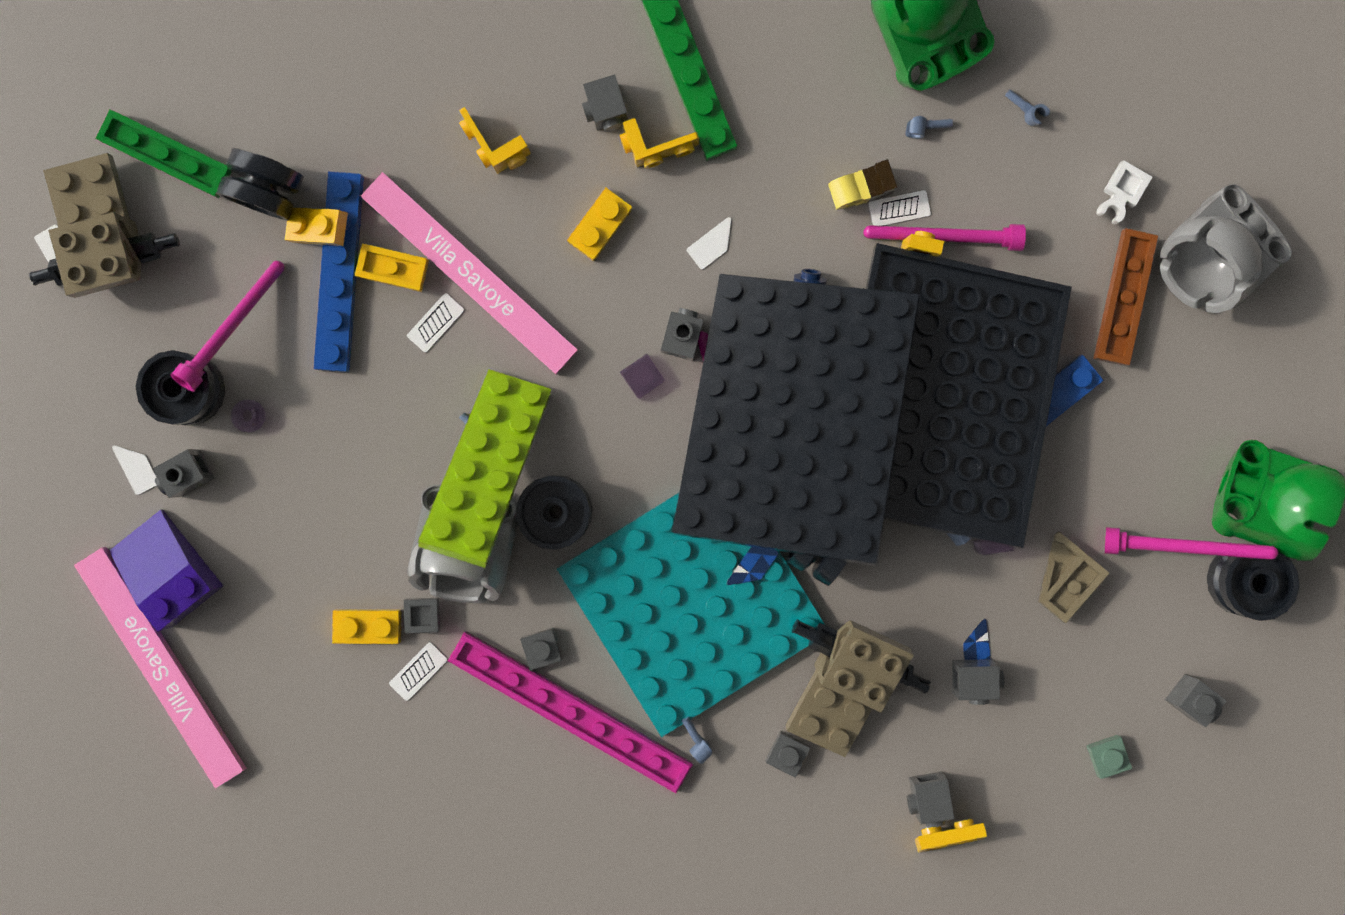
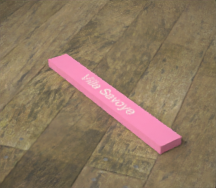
M382 172L361 195L370 206L556 375L578 352L568 340L386 174Z
M102 547L75 564L76 570L215 789L247 769L160 631L157 632L137 607L108 548Z

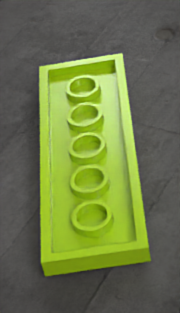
M488 369L419 537L418 547L486 568L549 402L552 389Z

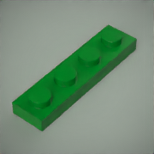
M109 109L95 138L218 199L220 196L216 192L223 176H230L232 173L225 164Z

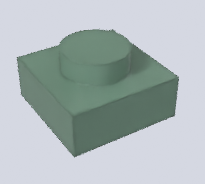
M1119 735L1086 745L1098 778L1104 779L1132 769L1122 737Z

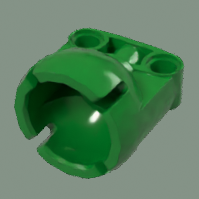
M871 0V10L896 68V79L903 87L920 91L929 89L972 67L990 54L994 48V35L986 27L977 0ZM976 34L977 45L972 50L970 48V39ZM918 65L920 69V76L915 82H913L911 78L912 70Z
M1247 440L1239 446L1223 473L1213 508V528L1223 536H1235L1257 545L1274 546L1284 556L1298 561H1312L1319 555L1329 540V536L1325 531L1313 528L1316 522L1329 527L1336 525L1345 501V478L1335 469L1320 464H1313L1267 448L1257 440ZM1228 513H1231L1237 519L1232 518Z

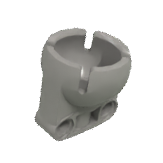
M1228 184L1204 200L1201 207L1167 238L1161 249L1160 258L1164 259L1160 264V271L1170 291L1184 304L1192 308H1200L1206 303V312L1219 313L1238 307L1277 267L1290 260L1292 249L1278 227L1254 199L1240 186Z
M441 485L427 487L421 495L422 509L407 570L408 582L420 591L427 590L429 588L430 575H432L430 593L435 597L464 603H484L487 599L491 601L497 600L505 586L515 531L518 527L516 501L513 498L511 499L508 507L511 515L503 520L486 568L418 547L419 537L431 511L430 506L434 503Z

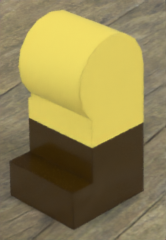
M888 159L875 163L874 166L839 177L828 184L836 210L854 205L858 206L891 195L897 189Z

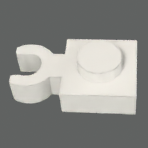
M1124 160L1120 162L1103 190L1104 193L1111 197L1098 207L1096 215L1101 216L1107 211V208H1112L1115 211V217L1111 223L1115 225L1121 222L1126 214L1125 205L1130 208L1137 205L1152 176Z

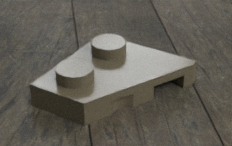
M1058 531L1053 536L1038 602L1060 621L1067 623L1109 575V572Z

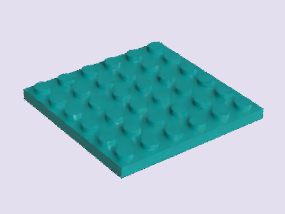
M679 492L557 568V571L661 738L683 724L682 720L686 717L694 718L809 646L810 640L791 632L793 624L797 619L812 627L817 626L819 623L824 624L780 551H778L777 557L760 580L727 585V580L751 546L673 534L672 530Z

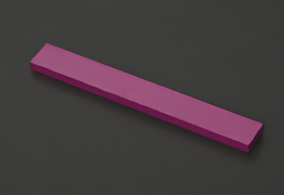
M467 631L463 633L448 659V662L675 794L693 765L692 762L536 671L530 670L529 667Z

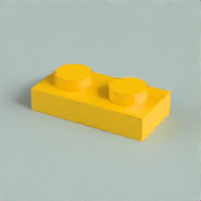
M605 188L569 236L567 242L594 262L633 210V207L608 188Z
M293 208L289 221H287L284 240L293 243L343 246L348 213L332 209Z
M362 243L355 276L422 292L429 260Z
M401 609L333 610L332 644L401 643Z
M973 819L953 823L955 829L942 831L941 826L922 829V836H918L915 839L918 853L983 840L987 837L984 823L974 824Z

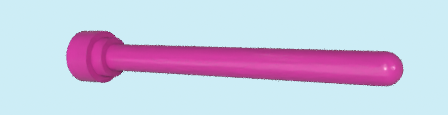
M1010 224L1009 227H1003L1002 230L870 225L865 227L863 232L864 236L868 239L904 240L909 235L915 234L916 231L933 233L935 239L944 242L1001 244L1002 247H1007L1008 251H1023L1026 240V227L1024 224Z
M274 261L193 360L186 361L185 364L180 363L172 372L171 377L178 384L189 391L194 392L203 381L201 377L204 374V367L284 271V264L281 261Z
M1106 527L1105 554L1118 555L1119 551L1126 552V549L1270 560L1278 556V550L1274 546L1127 535V532H1121L1120 528Z

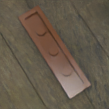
M1127 228L1121 231L1093 359L1122 366L1130 365L1158 235Z

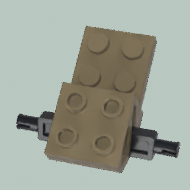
M104 153L43 170L58 224L57 228L48 230L56 258L49 260L47 268L29 273L30 280L34 286L54 280L58 286L63 285L66 296L77 298L140 280L142 263L161 258L162 250L180 246L176 233L155 238L153 233L139 235L136 222L130 220L114 158L111 154Z
M798 619L793 624L791 632L810 640L809 647L820 652L814 664L816 670L785 725L786 730L794 735L846 757L872 709L882 713L895 688L904 690L910 686L924 694L930 689V680L913 674L914 667L909 663L914 654L908 646L852 620L845 623L838 631L822 623L812 627Z

